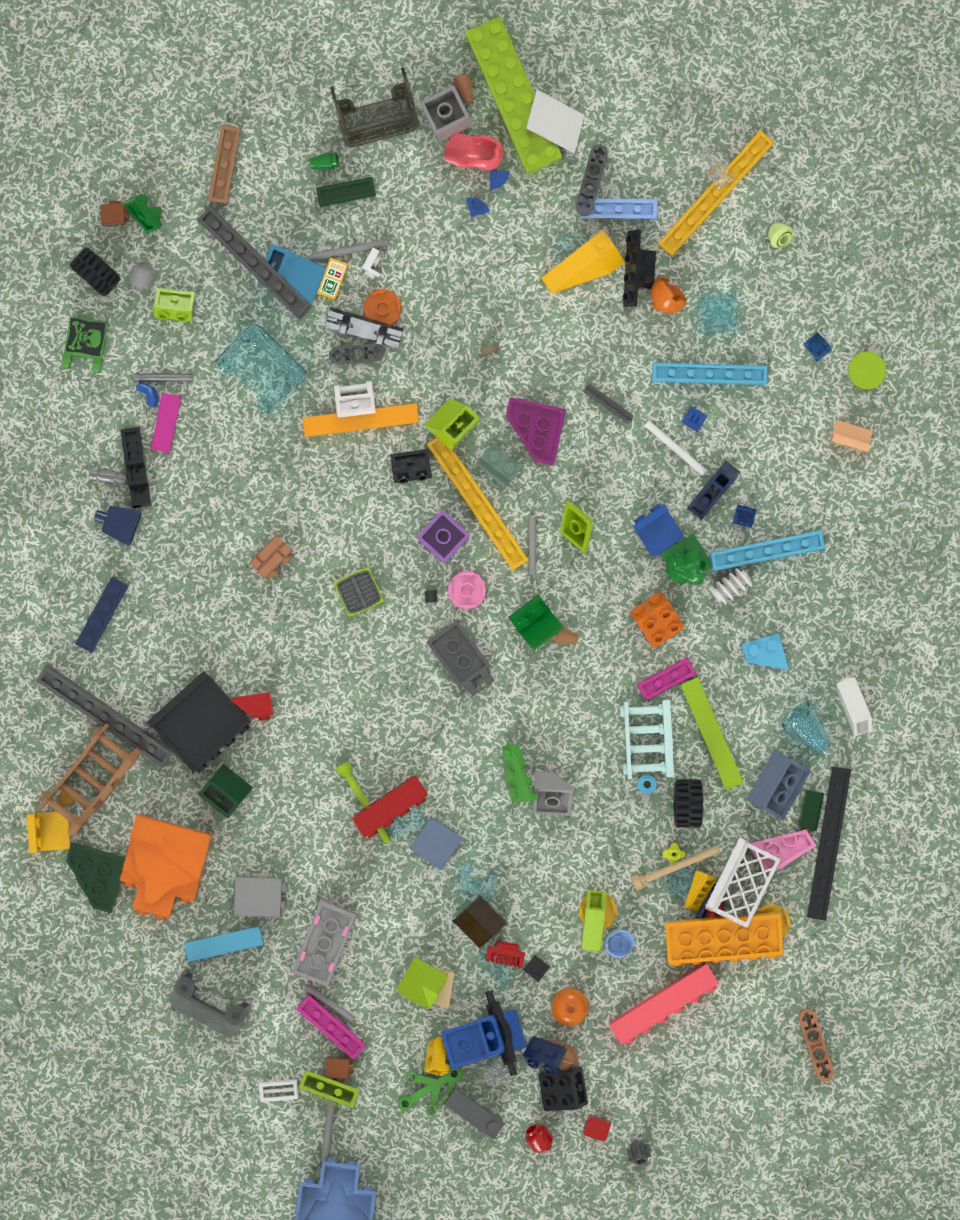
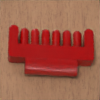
M496 940L495 946H487L485 961H491L492 963L495 961L498 964L500 960L501 965L503 963L508 965L509 962V966L513 965L514 967L522 968L525 952L518 951L519 944Z

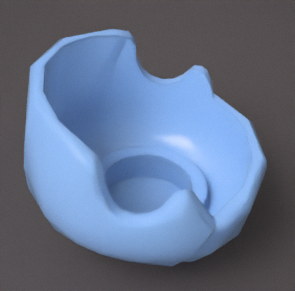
M614 929L607 935L604 945L606 951L611 956L622 958L631 953L633 946H635V940L633 935L627 930Z

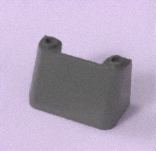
M185 969L177 980L170 996L172 1007L225 1036L236 1035L252 1005L244 1001L241 1005H231L225 1013L193 995L197 986L192 981L193 973Z

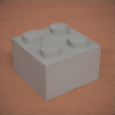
M454 85L419 102L438 142L473 126Z

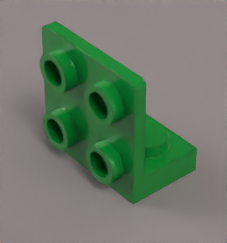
M539 594L508 616L509 620L533 651L564 629Z

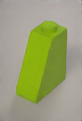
M587 890L581 949L591 952L601 951L606 892Z

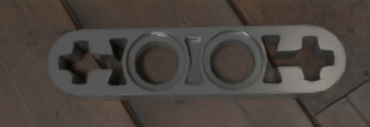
M597 144L591 149L576 201V212L581 216L591 214L603 175L608 151L601 144ZM598 150L602 151L599 163L595 162L596 153H598ZM596 167L600 173L592 176L589 173V169ZM592 185L595 190L593 193H586L584 187ZM587 198L588 208L582 210V206L580 205H583L584 199Z

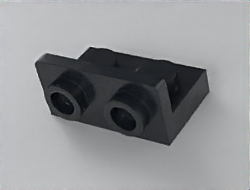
M428 449L390 454L394 483L404 484L409 481H425L432 478Z

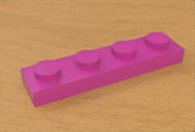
M310 994L296 1008L297 1011L353 1060L366 1047L367 1044Z

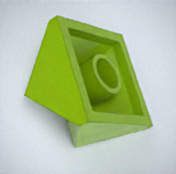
M566 501L560 533L582 552L586 553L594 521L570 501Z
M415 956L396 991L411 1002L430 1009L448 975Z

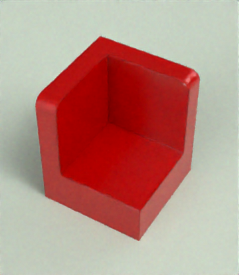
M588 1114L583 1135L605 1142L611 1127V1121Z

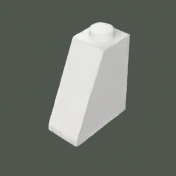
M855 677L841 679L837 683V691L854 737L872 731V717Z

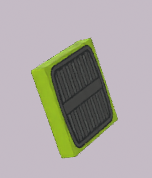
M369 567L334 582L349 617L384 602Z

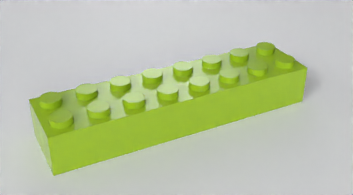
M499 16L465 31V37L526 175L561 161L562 155L557 144L527 129L535 94L501 17Z

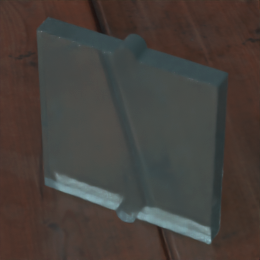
M557 232L556 245L554 246V249H556L555 263L560 264L588 242L590 234Z

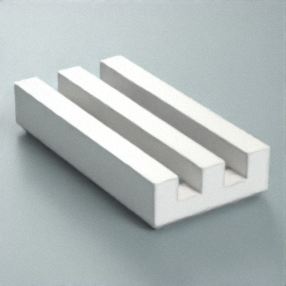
M297 1079L259 1082L260 1102L299 1099ZM290 1084H293V1086H294V1087H288V1088H276V1089H264V1090H263V1087H266V1086H278V1085H290ZM294 1091V1095L264 1097V1094Z

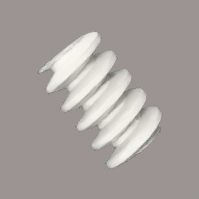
M742 567V571L737 568L734 570L735 575L729 573V580L723 577V584L717 581L715 582L716 588L713 586L709 587L719 604L721 601L727 604V597L733 600V593L739 596L740 588L743 591H747L746 584L753 587L750 578Z

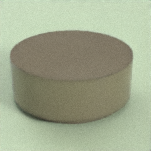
M498 343L480 348L483 355L500 350Z

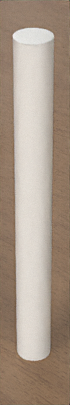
M650 420L644 425L699 474L703 475L707 471Z

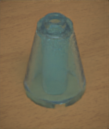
M809 701L801 703L792 709L794 713L790 717L786 715L783 718L781 726L813 753L824 755L830 750L831 742L814 705L809 703Z

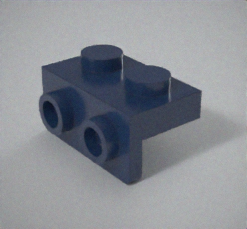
M533 1036L522 1056L531 1068L537 1069L538 1067L548 1074L555 1073L560 1075L562 1071L558 1066L567 1049L565 1046Z

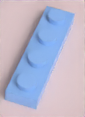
M584 199L583 205H580L582 206V210L588 208V199ZM596 199L591 214L588 216L580 215V219L656 220L657 199Z

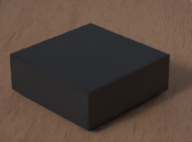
M534 955L523 970L539 982L550 966Z

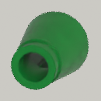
M329 151L310 158L311 169L334 170L338 168L339 159L337 153Z

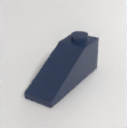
M725 460L687 509L702 520L736 480L740 471Z

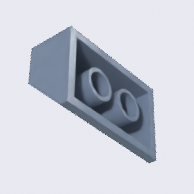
M774 750L755 786L750 791L747 801L783 821L811 770Z

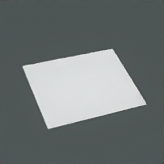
M537 90L527 129L575 154L584 114Z

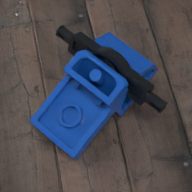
M493 990L485 992L488 1005H486L487 1017L441 1032L451 1068L453 1070L488 1058L492 1059L501 1056L503 1065H507L510 1076L517 1075L514 1063L517 1062L514 1051L528 1047L517 1010L502 1012L500 1002L495 1001Z

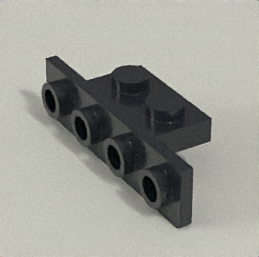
M639 229L627 232L623 307H637L638 288L651 290L654 284L656 251L640 249L641 230Z

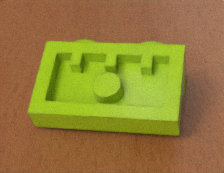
M157 288L153 306L154 317L162 320L173 319L180 322H192L195 292Z

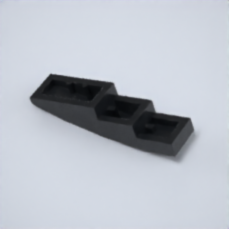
M140 427L121 429L124 462L132 508L152 506Z

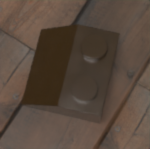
M481 894L453 920L479 948L493 938L507 924V921Z

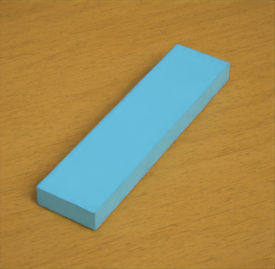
M260 926L186 942L184 945L188 962L261 946L264 943Z

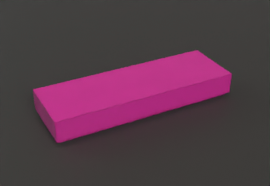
M162 393L151 445L152 450L170 453L181 396Z
M688 657L643 680L637 686L645 701L694 676L696 672Z

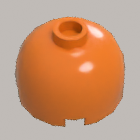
M661 276L651 288V299L653 300L651 304L658 312L662 310L667 314L677 313L688 304L685 302L687 299L675 284L673 286L668 283L670 281L668 277Z
M572 987L563 988L552 999V1015L562 1025H578L588 1015V999L578 989Z

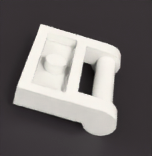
M372 381L341 387L340 385H334L338 418L376 413ZM367 391L365 394L341 397V394Z

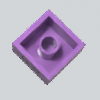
M442 509L416 538L445 564L471 535Z

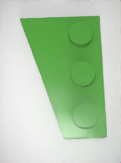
M519 745L502 746V757L505 762V775L508 779L511 802L538 800L537 794H533L530 787L533 784L531 778L525 774L526 764Z

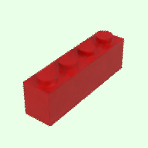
M413 775L353 815L350 819L363 838L367 836L371 838L378 833L377 829L384 826L386 828L394 823L393 819L398 815L402 817L409 813L411 806L414 804L419 806L425 802V797L428 796V793L418 778Z

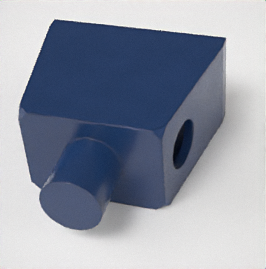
M110 506L107 513L97 510L94 521L103 523L101 530L103 533L125 545L131 546L142 511Z

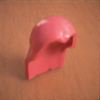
M457 133L449 138L450 141H447L444 148V160L464 168L476 167L481 170H493L501 165L504 156L502 144L486 135L468 136Z

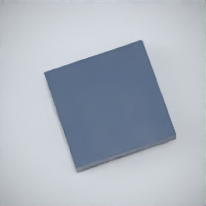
M431 817L410 849L442 870L463 838Z

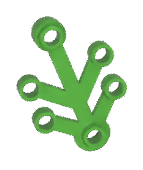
M450 1065L449 1073L438 1079L417 1074L415 1071L407 1072V1082H419L427 1085L410 1096H400L398 1107L403 1111H408L412 1108L415 1101L432 1092L430 1102L426 1107V1113L429 1116H434L437 1113L436 1105L441 1085L448 1082L446 1094L442 1097L444 1104V1098L450 1095L455 1088L456 1082L463 1078V1068L453 1069L458 1072V1075L454 1077L451 1075L452 1068ZM414 1074L415 1079L409 1080L408 1075ZM407 1100L409 1105L404 1107L402 1101ZM430 1106H433L435 1108V1112L430 1113L428 1111V1108Z

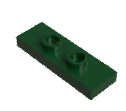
M372 177L316 188L320 208L376 196Z

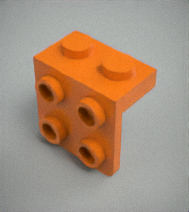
M661 591L653 594L648 600L637 605L629 612L653 648L658 647L684 629L680 618Z

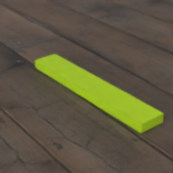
M696 677L680 684L725 790L744 783L699 678Z

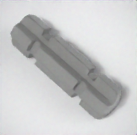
M94 469L89 471V479L91 480L99 479V481L126 484V474H116L107 471L98 472V470Z

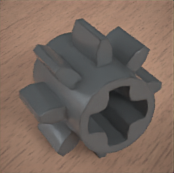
M642 1141L633 1142L630 1145L631 1149H627L629 1162L634 1161L635 1165H643L651 1157L649 1145H644Z

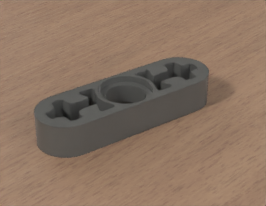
M380 344L334 347L329 352L331 362L336 365L378 362L385 355L384 348ZM375 347H377L378 351H381V354H378V358H375L374 355H368L369 359H365L366 353L364 348H368V352L374 351ZM345 349H349V361H346V357H340V361L332 358V355L336 354L337 350L340 354H346ZM354 349H360L363 353L362 357L358 360L353 359L351 356Z

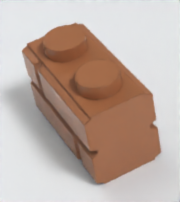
M275 535L249 563L265 579L268 577L272 579L279 572L278 566L281 563L285 565L293 557L291 555L293 551Z

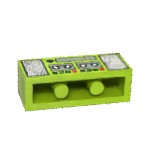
M305 1070L298 1089L300 1094L351 1113L360 1091Z

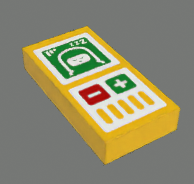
M330 258L317 294L336 300L348 264Z

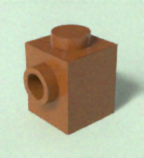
M109 201V204L100 205L101 224L103 226L126 225V220H129L130 216L128 210L121 204V201Z
M327 1056L326 1078H333L336 1082H344L345 1079L349 1078V1074H353V1062H350V1057Z

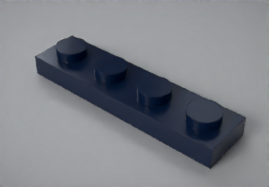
M111 577L78 637L76 645L93 653L129 585Z

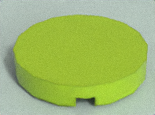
M862 352L851 359L848 365V376L854 386L862 390H871L883 382L886 376V365L879 355L873 352Z

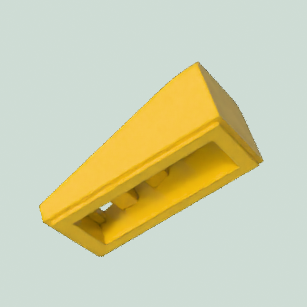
M696 870L684 907L699 911L715 884L717 877Z

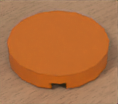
M378 289L370 293L364 303L366 318L390 325L395 324L402 312L398 296L386 289Z

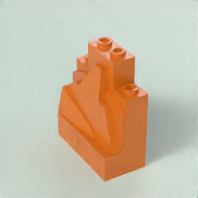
M144 813L137 814L120 881H123L125 886L135 888V885L138 886L132 908L136 909V912L139 914L147 915V913L155 914V918L166 920V918H170L172 915L176 897H180L179 900L186 903L195 901L214 833H206L145 816Z

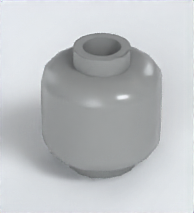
M137 262V265H133L131 268L129 283L134 286V290L145 292L146 289L153 287L156 271L150 264Z

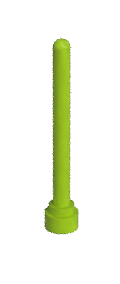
M346 761L335 769L339 775L346 778L362 807L365 808L370 803L351 773L353 772L349 761ZM382 826L377 829L384 843L389 844L391 838L385 828Z

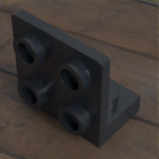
M582 1066L562 1071L560 1075L555 1073L548 1074L546 1072L538 1074L545 1111L578 1110L588 1104Z

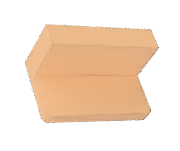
M837 420L830 442L867 453L871 446L869 443L873 431Z

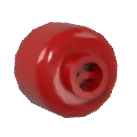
M533 1124L526 1130L525 1141L534 1152L545 1153L551 1149L553 1135L543 1124Z

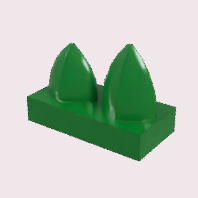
M140 194L128 199L123 206L148 234L159 230L162 226L160 222L161 207L149 209L147 207V195Z

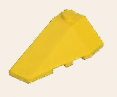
M602 230L541 279L553 294L608 275L625 261L615 245Z

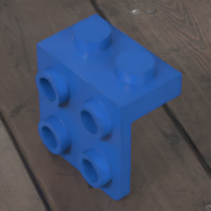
M657 504L650 509L651 514L646 517L641 515L634 520L635 525L632 526L653 557L668 549L684 536L669 514L665 504L663 506Z

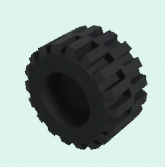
M86 247L69 264L76 274L100 295L105 297L121 280L119 274Z
M677 779L674 784V823L677 828H700L702 825L703 786L700 779Z

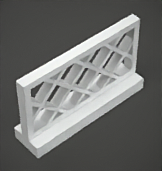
M739 838L705 909L747 928L781 859ZM747 849L754 851L757 859L747 862L745 857ZM770 859L775 864L773 868L764 871L761 860ZM759 862L762 872L752 875L748 865ZM746 866L749 876L739 879L736 873L737 869ZM763 874L765 884L756 888L753 877ZM750 879L754 889L743 892L740 882ZM737 883L741 893L730 896L728 891L729 885ZM755 891L756 902L747 904L744 894ZM742 895L745 906L735 909L732 898ZM729 900L732 910L724 912L718 909L721 902ZM746 908L749 915L747 921L744 922L738 919L736 911Z

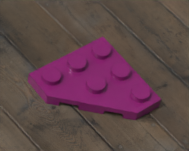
M510 397L506 417L535 462L554 466L566 409Z

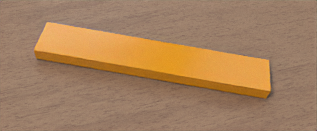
M417 403L376 408V413L338 418L337 414L303 418L305 437L419 423Z

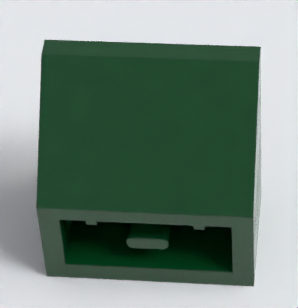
M223 764L198 793V796L228 819L253 787Z

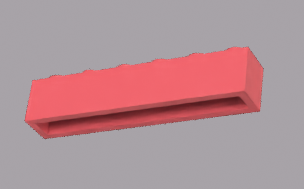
M704 962L608 1024L620 1044L625 1043L628 1045L636 1039V1035L640 1033L644 1035L652 1029V1025L656 1023L662 1024L668 1020L667 1016L671 1013L677 1014L685 1009L684 1005L687 1003L693 1004L701 999L700 995L707 992L709 994L716 990V985L719 982L707 963Z

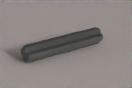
M591 384L587 385L584 390L586 395L625 423L629 424L633 420V414Z

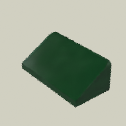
M805 789L798 823L799 828L817 831L824 793Z

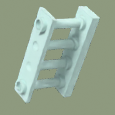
M669 699L661 700L662 704H658V706L628 707V702H623V706H620V717H624L626 763H623V775H627V779H632V773L654 771H662L666 777H674L671 704ZM659 714V716L662 715L663 723L652 726L629 727V715ZM660 733V735H663L664 742L656 745L630 746V734ZM661 752V754H664V761L660 764L631 765V753Z

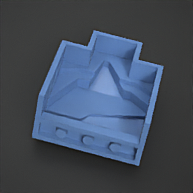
M327 1158L326 1161H322L319 1184H316V1180L304 1179V1182H300L295 1220H373L376 1192H373L371 1187L363 1186L361 1190H358L361 1167L357 1166V1162L346 1161L345 1164L338 1163L337 1159Z

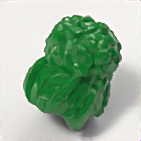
M696 549L686 554L670 556L666 564V575H669L668 577L673 582H688L694 586L703 583L706 574L703 573L706 562L700 560L701 551Z

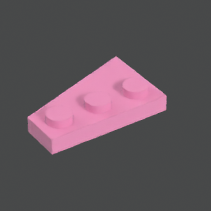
M807 830L749 843L781 859L775 872L816 847ZM752 851L753 855L757 859L756 853ZM770 859L761 860L764 871L773 868L775 864Z

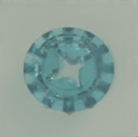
M684 867L668 874L666 880L668 889L674 895L687 896L695 872L689 867ZM686 873L685 880L689 885L682 884L677 888L679 882L674 877L681 878Z

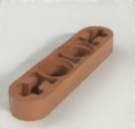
M803 1009L799 1012L798 1019L816 1075L821 1081H829L834 1075V1070L817 1017L811 1009ZM804 1013L812 1015L810 1022L811 1025L816 1024V1027H809L805 1030L804 1027H808L806 1020H802L805 1017ZM812 1030L818 1032V1038L815 1041L808 1039V1033ZM822 1049L824 1051L823 1058L816 1059L814 1051ZM827 1060L828 1063H824V1066L830 1072L827 1073V1077L820 1075V1072H822L821 1065L817 1066L816 1063H823Z

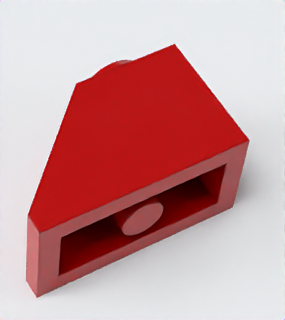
M271 692L232 697L234 704L253 718L258 717L259 721L269 720L270 716L274 715Z

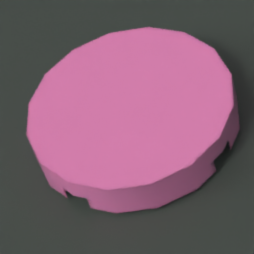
M464 571L452 578L449 583L448 594L454 605L462 609H471L482 603L485 598L486 587L479 575L474 572Z

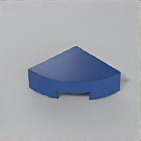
M490 170V190H496L503 186L508 180L510 171Z
M474 197L466 198L471 217L490 212L488 206L483 201Z

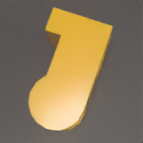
M442 1036L428 1043L424 1072L439 1076L449 1073L450 1065L445 1064L446 1048Z

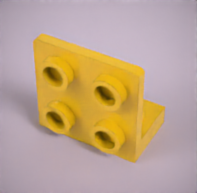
M57 811L27 814L29 853L70 849V834L67 833L69 831V821Z

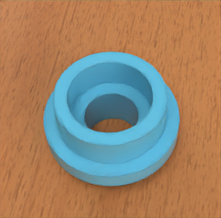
M643 775L639 778L637 786L642 793L650 794L656 789L657 783L653 776ZM645 781H650L651 786L649 788L644 787Z

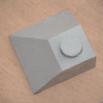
M535 771L533 794H537L538 800L533 801L532 814L571 816L573 787L555 772Z

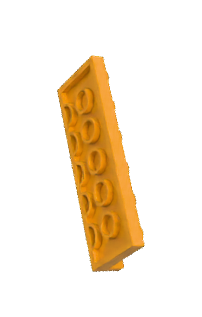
M780 912L754 914L747 928L725 917L665 922L668 965L682 966L683 963L699 965L706 961L720 963L721 960L736 962L742 958L757 960L765 956L767 958H777L779 955H783ZM740 915L738 919L746 922L749 915Z

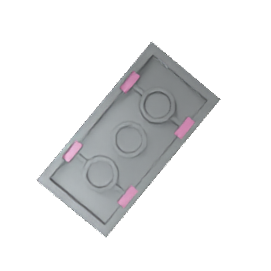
M321 899L292 973L328 987L357 912L343 909Z

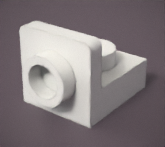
M372 248L362 267V270L365 271L364 275L373 280L375 277L379 279L381 276L380 273L371 269L373 266L376 268L381 259L379 257L380 251Z

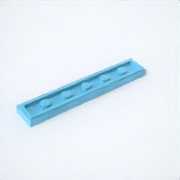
M652 363V382L767 385L768 366Z
M822 530L710 552L709 555L713 571L822 550L825 549Z

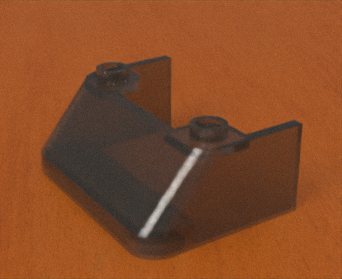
M404 67L401 68L404 83L395 85L391 89L392 98L355 108L353 101L350 99L337 100L334 87H330L343 139L348 147H358L413 132L418 128L419 122Z

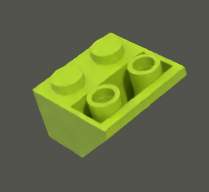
M449 398L424 423V426L452 451L477 426L480 417L467 405Z

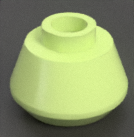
M782 223L772 225L768 232L771 245L774 248L787 246L793 238V229Z

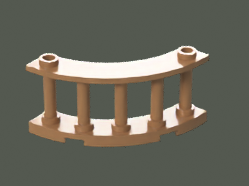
M107 723L101 729L98 727L91 735L93 737L92 741L69 771L50 792L46 791L39 799L41 803L37 809L41 811L48 804L70 822L71 828L67 833L72 837L88 822L89 817L94 812H97L123 780L127 770L132 768L142 754L137 747L132 753L126 752L104 734L109 727ZM99 740L122 758L123 763L120 768L113 766L93 749ZM88 755L111 773L110 776L112 778L107 785H102L80 767ZM74 772L98 790L97 793L99 795L93 802L87 801L66 784ZM60 789L83 807L84 812L79 817L77 815L74 816L53 799Z

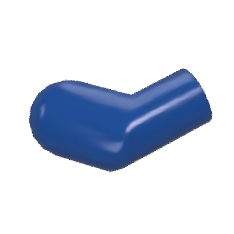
M139 382L136 390L146 394L149 407H156L159 402L157 390L150 385Z

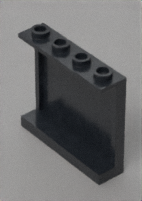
M203 671L146 723L174 750L193 774L196 771L198 773L202 772L207 767L205 763L210 758L214 761L222 754L219 750L224 746L228 748L236 741L234 737L238 733L243 735L250 728L248 724L251 721L232 702L206 671Z

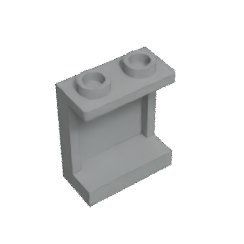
M236 876L234 916L281 917V913H285V901H282V894L286 893V882H283L282 877Z

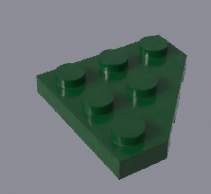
M71 842L66 862L76 876L92 908L112 913L126 857Z

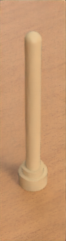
M712 847L645 876H639L638 874L632 876L633 885L636 891H639L650 881L718 854L719 848Z

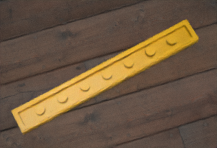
M760 130L661 239L658 245L672 257L770 149L774 142Z
M437 437L427 443V446L510 568L515 570L528 561V558L455 451L447 448Z

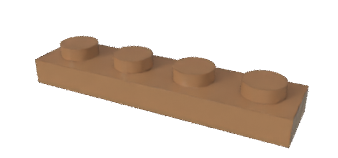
M221 126L208 197L210 202L228 204L241 128Z

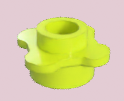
M672 843L671 847L662 853L663 857L670 861V865L678 862L680 859H684L686 855L684 851L678 848L677 843Z

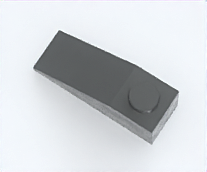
M456 1088L452 1090L444 1102V1105L493 1139L496 1138L505 1125L500 1116Z

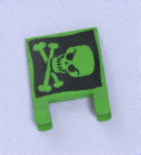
M70 316L61 363L63 368L70 369L72 356L94 359L92 371L94 373L101 372L108 322Z

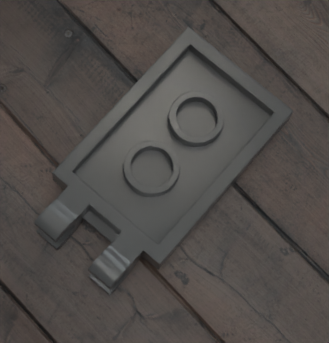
M458 620L427 641L429 647L460 689L465 686L470 694L474 696L479 691L473 683L479 678L483 677L488 685L494 682V679L487 671L491 665Z

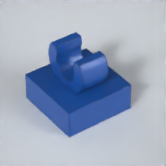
M691 406L681 423L698 432L707 415Z

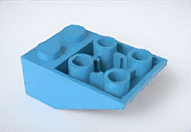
M272 244L266 260L312 304L326 268Z

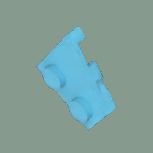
M779 633L741 644L746 662L785 670L789 669Z

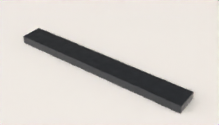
M834 766L831 769L807 918L824 921L827 918L851 769Z

